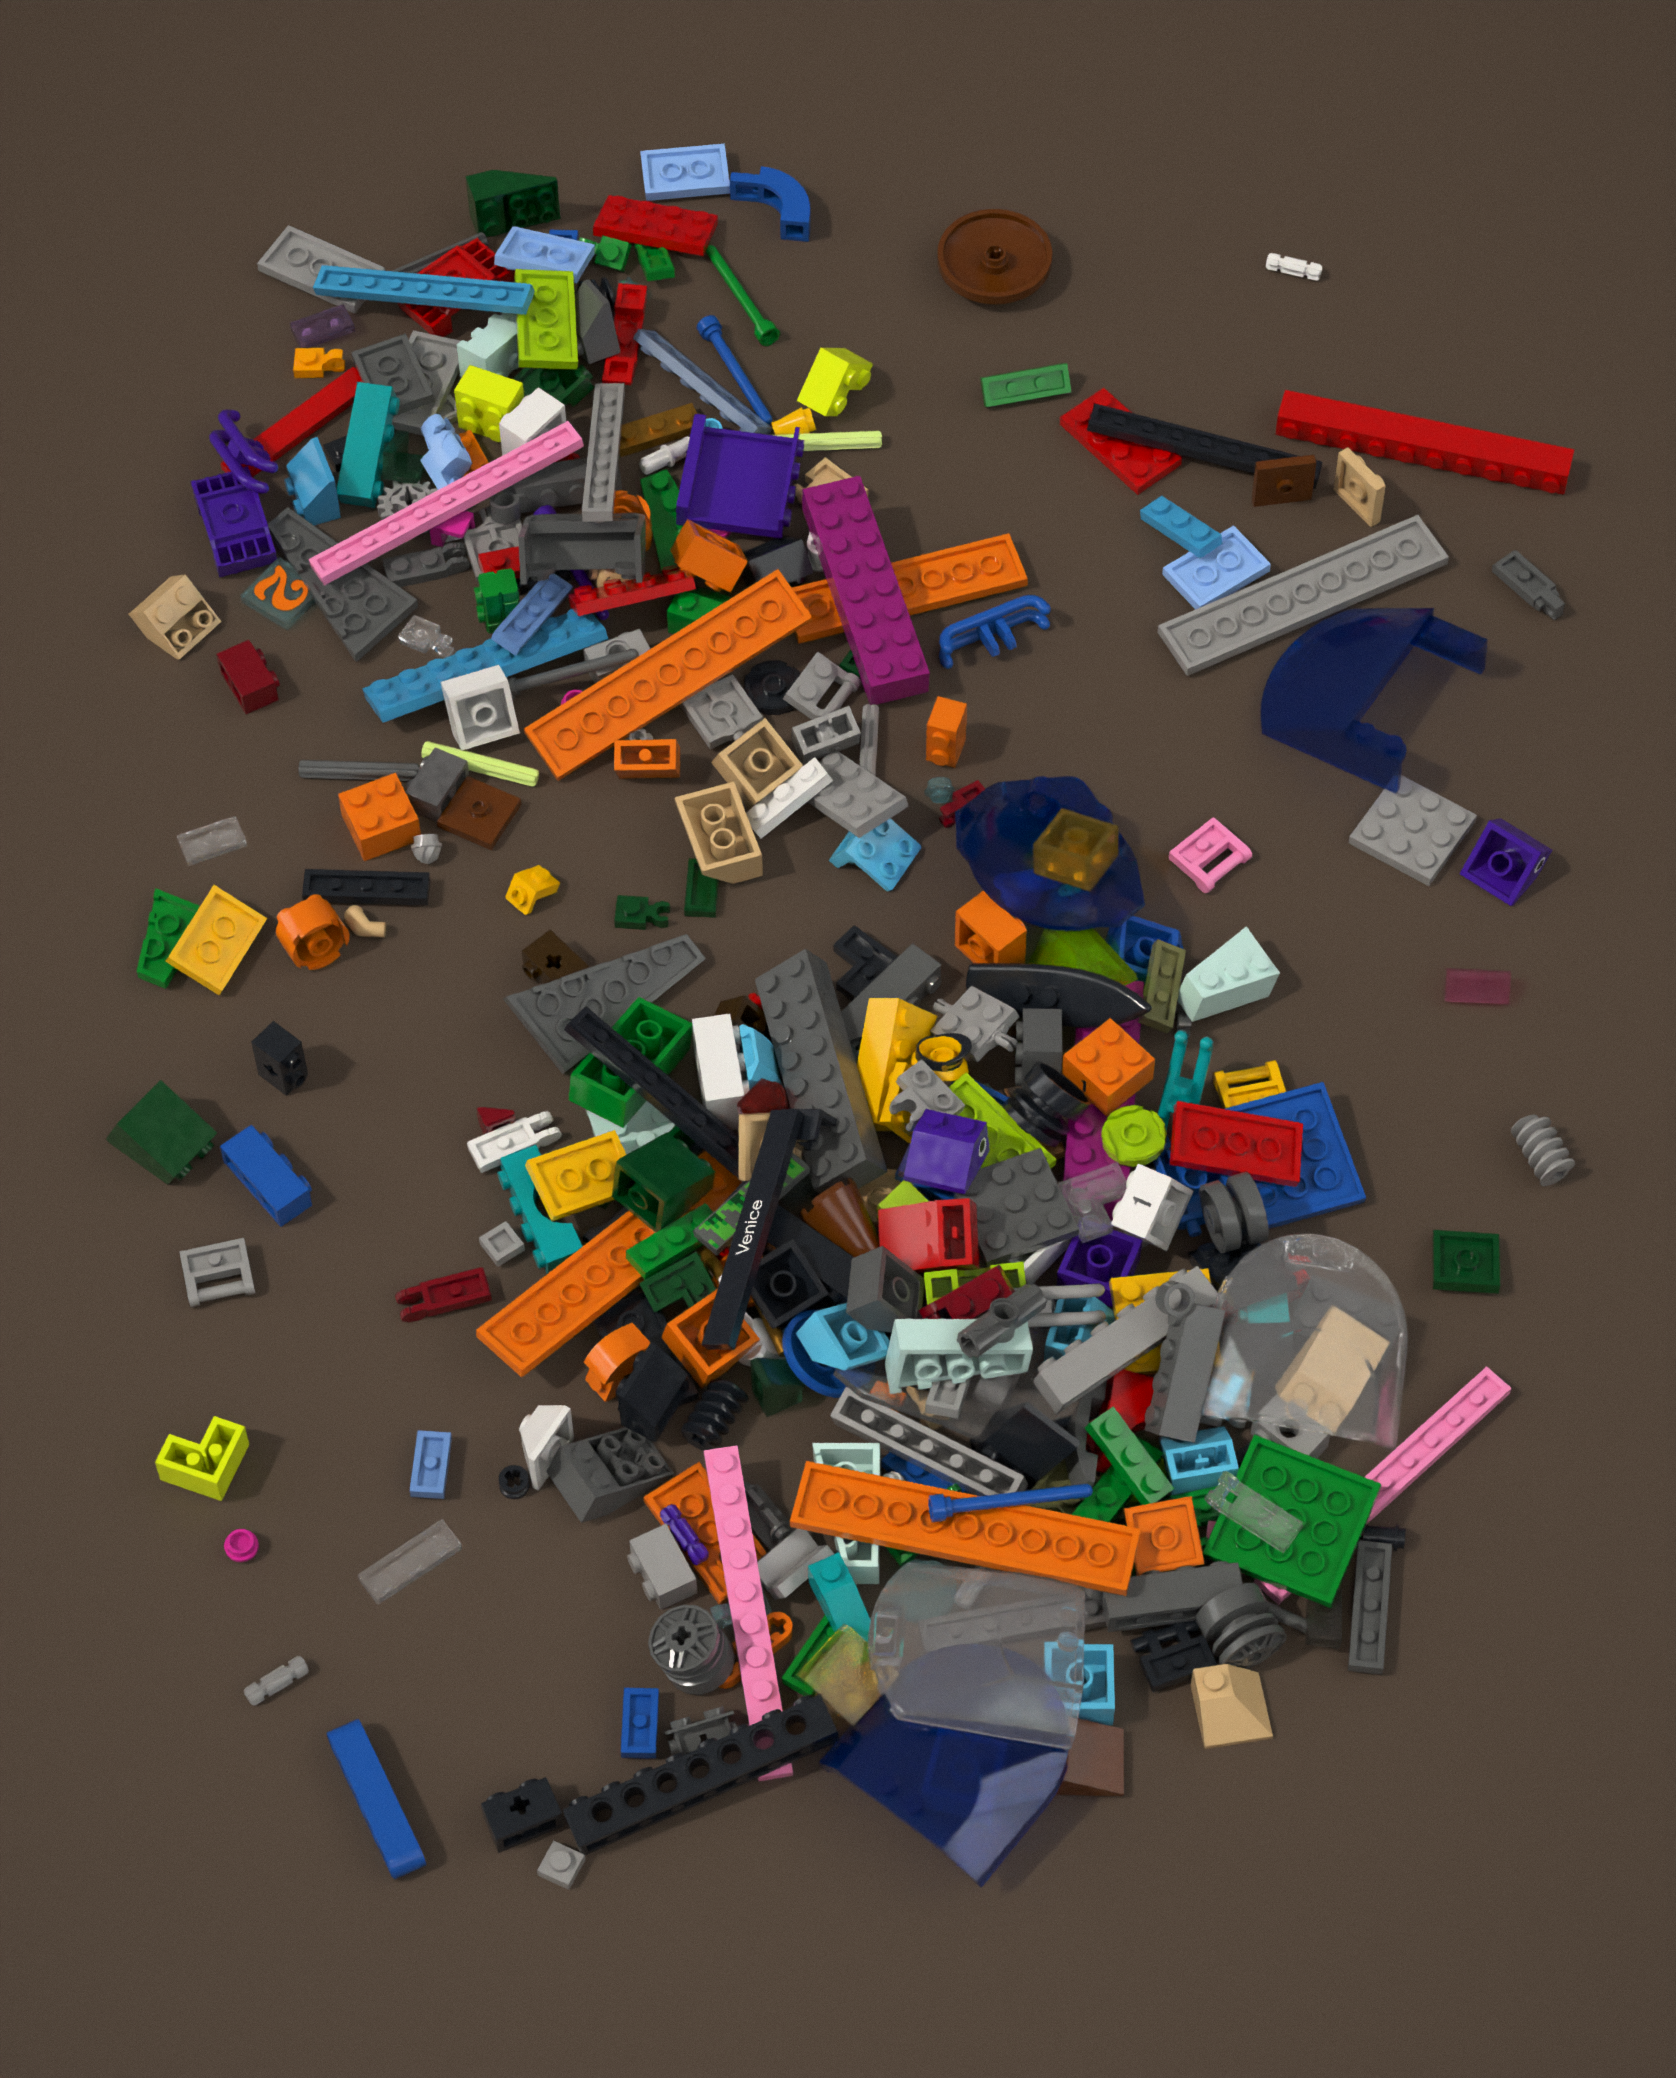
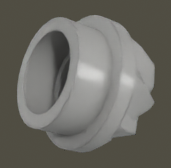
M422 834L413 837L414 844L411 845V850L417 860L430 864L439 858L442 843L439 842L437 834Z

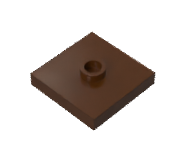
M1315 455L1256 462L1252 491L1253 507L1312 500L1316 470Z
M467 776L437 820V826L492 851L521 807V798Z

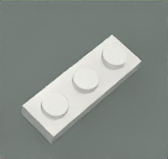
M815 757L746 812L752 829L760 839L833 781Z

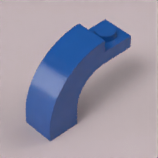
M763 166L760 168L759 175L731 172L730 200L759 202L772 206L781 215L780 235L782 240L809 242L811 230L810 201L806 191L798 181L782 171Z

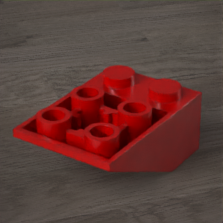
M970 1198L935 1200L878 1210L880 1247L884 1246L915 1272L979 1269L977 1205Z

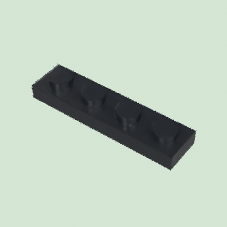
M305 869L302 898L304 901L311 895L319 894L329 903L428 905L430 873Z

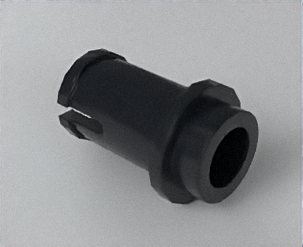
M1366 1524L1363 1541L1392 1544L1394 1551H1397L1398 1548L1404 1549L1406 1528H1399V1524H1396L1395 1527Z

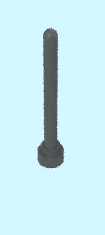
M629 649L521 679L508 676L506 678L509 683L512 700L515 699L516 695H520V691L628 663L636 659L639 653L636 649Z

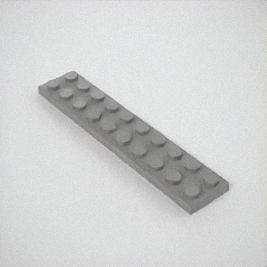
M1416 515L1158 625L1157 633L1185 674L1189 676L1447 565L1449 556L1419 515Z

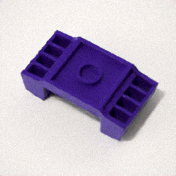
M248 466L244 467L247 474L251 476ZM232 472L220 473L216 476L191 481L199 515L202 516L219 578L277 563L276 551L257 492L244 487Z

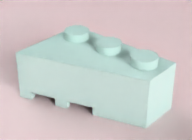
M1246 926L1186 974L1179 989L1177 1001L1190 1020L1194 1022L1269 997L1280 972Z

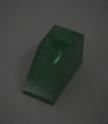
M754 1358L750 1360L752 1392L766 1417L802 1402V1388L805 1387V1384L793 1373L786 1359Z

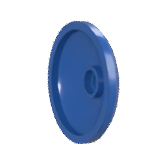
M808 1310L796 1315L784 1330L782 1346L786 1361L797 1378L815 1392L833 1398H840L845 1387L858 1393L863 1391L872 1379L874 1362L844 1371L812 1361L796 1332L815 1311L819 1310Z

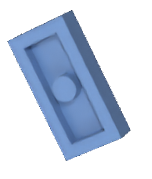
M418 1430L410 1483L411 1497L444 1499L452 1443L451 1432Z

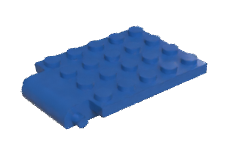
M1324 1082L1225 1108L1226 1110L1303 1123L1299 1184L1296 1187L1254 1180L1264 1204L1269 1229L1365 1202L1366 1196ZM1167 1135L1164 1151L1153 1161L1157 1172L1173 1178L1194 1191L1177 1229H1187L1190 1237H1196L1202 1233L1200 1225L1206 1224L1200 1204V1185L1219 1180L1226 1186L1227 1179L1230 1176L1170 1165L1171 1141H1169Z

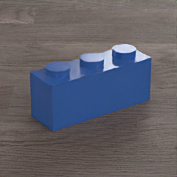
M251 1124L220 1146L223 1161L277 1224L282 1227L312 1206L310 1197L312 1188L304 1176L300 1175L297 1177L292 1171V1164L283 1153L278 1155L274 1151V1145L265 1132L259 1134Z

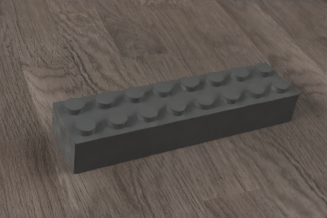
M804 949L757 977L755 982L791 1109H821L837 1119L836 1126L820 1127L818 1140L812 1142L811 1151L803 1150L806 1164L810 1166L809 1175L813 1189L821 1194L840 1181L846 1186L850 1177L855 1181L859 1189L888 1171L827 962L809 950Z

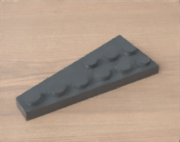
M288 507L268 523L272 539L299 579L303 580L309 590V594L355 662L361 659L418 608L416 598L367 563L324 586L311 568L308 559L338 543Z
M685 934L638 952L624 955L615 960L604 962L560 979L532 987L520 993L506 996L503 1000L563 1074L590 1053L564 1030L567 1024L585 1006L612 1028L638 997L652 1003L706 958L689 936Z

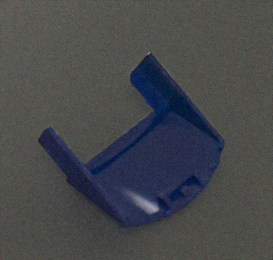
M1434 608L1349 609L1337 613L1311 627L1296 639L1282 654L1272 669L1261 701L1262 734L1393 793H1397L1400 789L1402 762L1406 757L1407 751L1406 745L1399 736L1388 735L1375 729L1372 724L1359 721L1414 646L1478 674H1482L1485 670L1488 639L1435 617Z

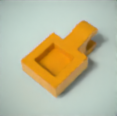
M295 348L293 367L295 378H324V371H345V360H343V350L332 349L325 354L324 348Z

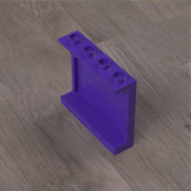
M694 414L676 504V525H684L686 520L689 519L706 529L782 538L784 527H790L792 509H788V504H794L796 486H792V482L799 479L800 463H797L796 460L797 457H803L805 440L799 439L800 427H795L794 437L789 438L706 427V415Z

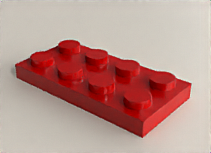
M608 195L593 225V236H607L625 242L657 248L663 247L668 250L704 256L718 225V215L709 214L705 211L682 209L678 206H666L650 201H639L623 196Z
M1102 388L1060 417V425L1137 495L1182 464V457L1177 453L1087 431L1094 403L1130 412L1105 388Z
M678 565L662 568V573L650 575V572H645L642 583H636V579L621 582V579H611L603 582L604 586L592 589L591 585L577 587L574 589V593L567 594L570 607L578 616L694 590L696 587L692 575L686 576L684 570H678Z
M1177 1101L1173 1112L1170 1165L1229 1176L1247 1171L1253 1180L1296 1187L1300 1182L1303 1123Z

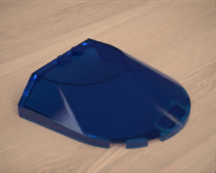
M979 1645L955 1646L929 1653L899 1671L839 1738L840 1741L836 1742L823 1756L819 1764L826 1772L832 1771L849 1781L928 1840L958 1865L981 1888L1046 1809L1060 1788L1068 1767L1066 1761L1069 1745H1071V1730L1068 1716L1058 1692L1049 1679L1032 1663L1016 1654L999 1648Z

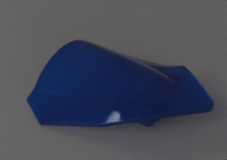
M1038 776L1030 780L997 782L955 811L957 850L969 863L975 879L985 893L996 904L1013 916L1030 924L1052 930L1082 931L1096 927L1118 928L1145 906L1138 863L1131 847L1113 824V816L1110 809L1098 802L1089 787L1081 779L1073 776L1053 778Z

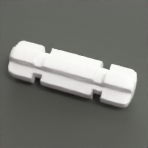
M1269 253L1267 257L1266 268L1268 270L1277 272L1280 269L1281 273L1301 278L1306 275L1308 276L1307 279L1319 281L1321 277V264L1314 262L1307 264L1305 260L1288 256L1281 258V255L1276 253Z

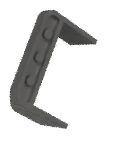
M613 513V521H605L603 523L582 522V514H538L525 518L518 536L521 584H527L530 576L535 581L547 580L549 575L555 573V570L615 569V573L621 574V578L636 579V583H642L645 573L646 519L644 514Z

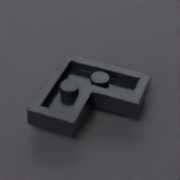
M853 925L833 945V952L853 966L836 982V990L853 1001L898 957Z

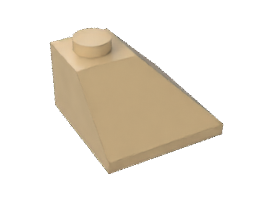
M1230 1664L1193 1669L1190 1686L1204 1749L1273 1739L1259 1672Z

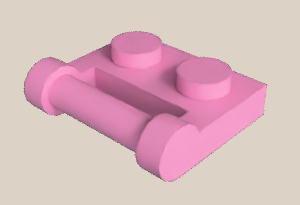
M1214 817L1169 852V860L1188 875L1203 893L1210 892L1218 880L1238 864H1244L1252 858V852L1248 846ZM1227 848L1233 852L1210 872L1206 873L1202 870V868Z

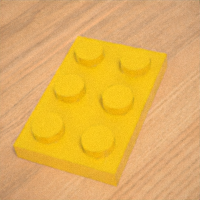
M213 885L165 962L217 995H220L267 918L216 885Z
M613 1130L529 1159L525 1167L552 1222L615 1200L612 1197L616 1161L627 1154L616 1131Z

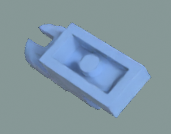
M440 414L428 417L421 427V433L425 438L429 451L420 461L439 490L460 479L469 470L472 461L449 419L446 417L443 420Z

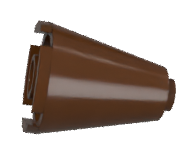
M851 1177L848 1178L846 1186L840 1181L826 1189L811 1201L814 1208L809 1212L803 1208L799 1214L804 1223L854 1258L880 1247L879 1236L858 1186Z

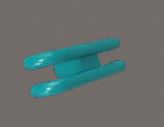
M1179 1030L1174 1036V1047L1158 1110V1115L1165 1123L1166 1131L1170 1115L1174 1112V1105L1177 1101L1200 1105L1213 1050V1039L1206 1036L1201 1039L1193 1079H1188L1180 1076L1188 1043V1033L1184 1030Z

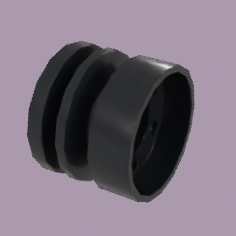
M1038 1061L1024 1077L1025 1083L1032 1092L1016 1088L1013 1091L1016 1099L1008 1098L1003 1107L1008 1115L1027 1134H1031L1035 1139L1049 1146L1057 1147L1062 1141L1060 1134L1065 1135L1070 1131L1062 1116L1077 1121L1091 1103L1085 1093L1066 1076L1053 1067Z

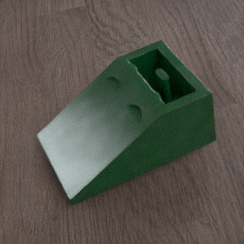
M489 170L465 176L469 214L477 234L482 232L486 238L509 232L513 226L526 228L561 219L558 181L556 177L501 170Z

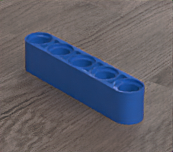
M355 1719L327 1732L326 1735L333 1753L392 1878L396 1880L426 1866L421 1848L360 1720Z

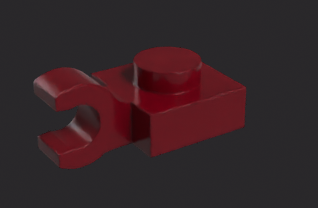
M977 780L952 793L953 802L940 807L943 815L939 817V821L945 828L954 825L963 815L968 821H971L994 809L995 800L980 781Z

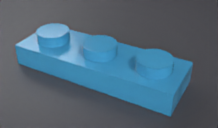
M1160 496L1140 510L1141 520L1200 559L1223 544L1220 533L1163 496Z

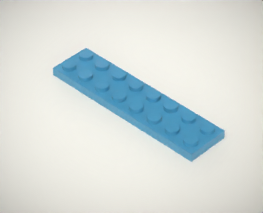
M570 609L566 614L555 618L549 617L516 656L493 640L488 639L482 645L471 649H461L455 655L444 659H433L425 666L404 670L398 676L387 680H376L370 686L362 689L366 701L382 723L445 700L440 683L442 681L499 665L505 676L508 677L608 640L605 627L592 613L578 616L573 609Z

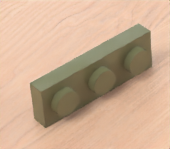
M1159 939L1153 943L1143 999L1152 1006V1010L1139 1017L1138 1023L1164 1033H1168L1173 1028L1186 953L1185 949Z

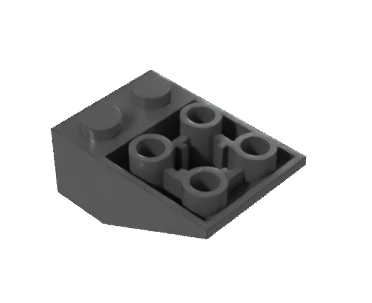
M626 1427L560 1446L546 1471L581 1523L610 1514L674 1475L652 1441Z

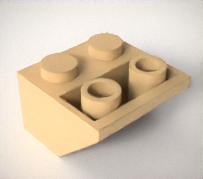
M186 574L169 577L129 613V616L146 638L177 660L181 659L221 623V620Z

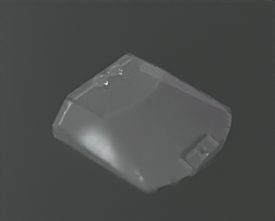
M906 1563L889 1579L875 1603L869 1625V1662L871 1670H875L878 1679L877 1688L880 1694L886 1695L891 1703L890 1711L897 1720L1071 1749L1076 1734L1084 1687L1085 1587L1057 1579L1019 1572Z

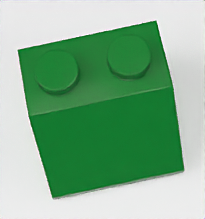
M695 586L696 589L677 593L667 610L668 633L674 635L732 597Z

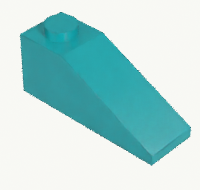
M838 1552L809 1565L808 1582L852 1668L854 1669L884 1655L883 1648L855 1582L840 1553Z

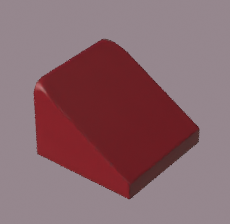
M487 1107L476 1108L478 1123L483 1134L516 1121L513 1110Z

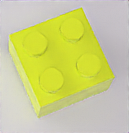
M469 365L454 389L458 426L465 431L471 430L472 433L488 437L495 442H501L499 423L503 416L511 413L524 398L523 383Z

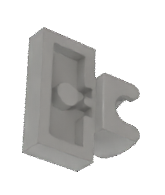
M921 1059L898 1076L896 1083L903 1091L892 1100L889 1111L893 1115L902 1110L910 1112V1122L906 1125V1130L912 1132L925 1109L958 1115L963 1111L965 1105Z

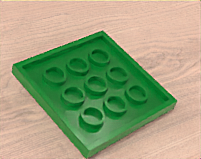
M1254 1434L1203 1551V1558L1213 1562H1238L1240 1573L1331 1608L1381 1490V1484Z

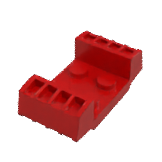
M476 238L463 246H455L417 274L514 282L515 270H508L505 267L494 265L496 253L483 244L480 239ZM397 303L402 311L429 334L445 337L453 332L451 316L461 310L460 308Z

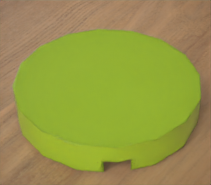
M1131 1105L1121 1107L1107 1117V1121L1102 1127L1101 1139L1103 1149L1111 1159L1119 1164L1135 1167L1138 1164L1147 1165L1160 1156L1165 1148L1167 1133L1165 1123L1156 1112L1145 1110L1143 1106Z

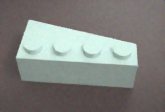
M502 312L500 316L496 313L488 318V325L484 329L477 327L471 332V340L468 342L462 340L457 344L460 378H462L469 365L507 377L514 369L519 368L516 314Z
M895 1319L885 1360L890 1394L901 1393V1387L918 1385L919 1390L931 1388L932 1382L952 1379L953 1384L963 1383L973 1375L979 1374L984 1379L1027 1372L1033 1352L1028 1322L1015 1330L1014 1337L1010 1341L997 1343L981 1356L969 1358L961 1351V1347L957 1342V1336L960 1331L977 1319Z
M812 1443L815 1463L881 1476L880 1443ZM833 1536L837 1553H840L855 1584H879L880 1545Z

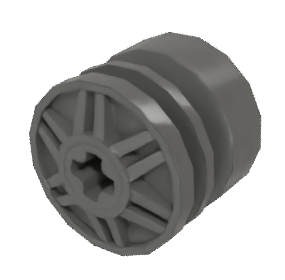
M1245 1583L1223 1591L1208 1601L1196 1614L1195 1621L1205 1639L1209 1642H1215L1212 1651L1219 1658L1220 1665L1230 1664L1244 1669L1251 1668L1278 1651L1285 1643L1287 1637L1284 1629L1278 1625L1277 1617L1273 1613H1267L1269 1611V1603L1260 1587L1255 1583Z
M680 1605L662 1614L651 1628L648 1640L650 1655L678 1690L686 1694L702 1695L717 1689L727 1680L732 1672L735 1661L733 1644L707 1610L697 1605Z

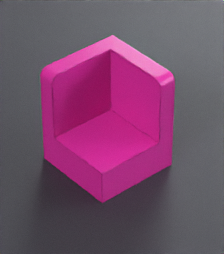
M463 511L431 528V544L443 547L448 535L463 538L467 530L475 528L474 513Z

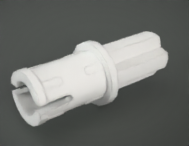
M687 436L668 446L664 444L660 446V450L641 458L639 467L642 472L648 475L665 466L672 467L675 465V462L685 458L690 437Z

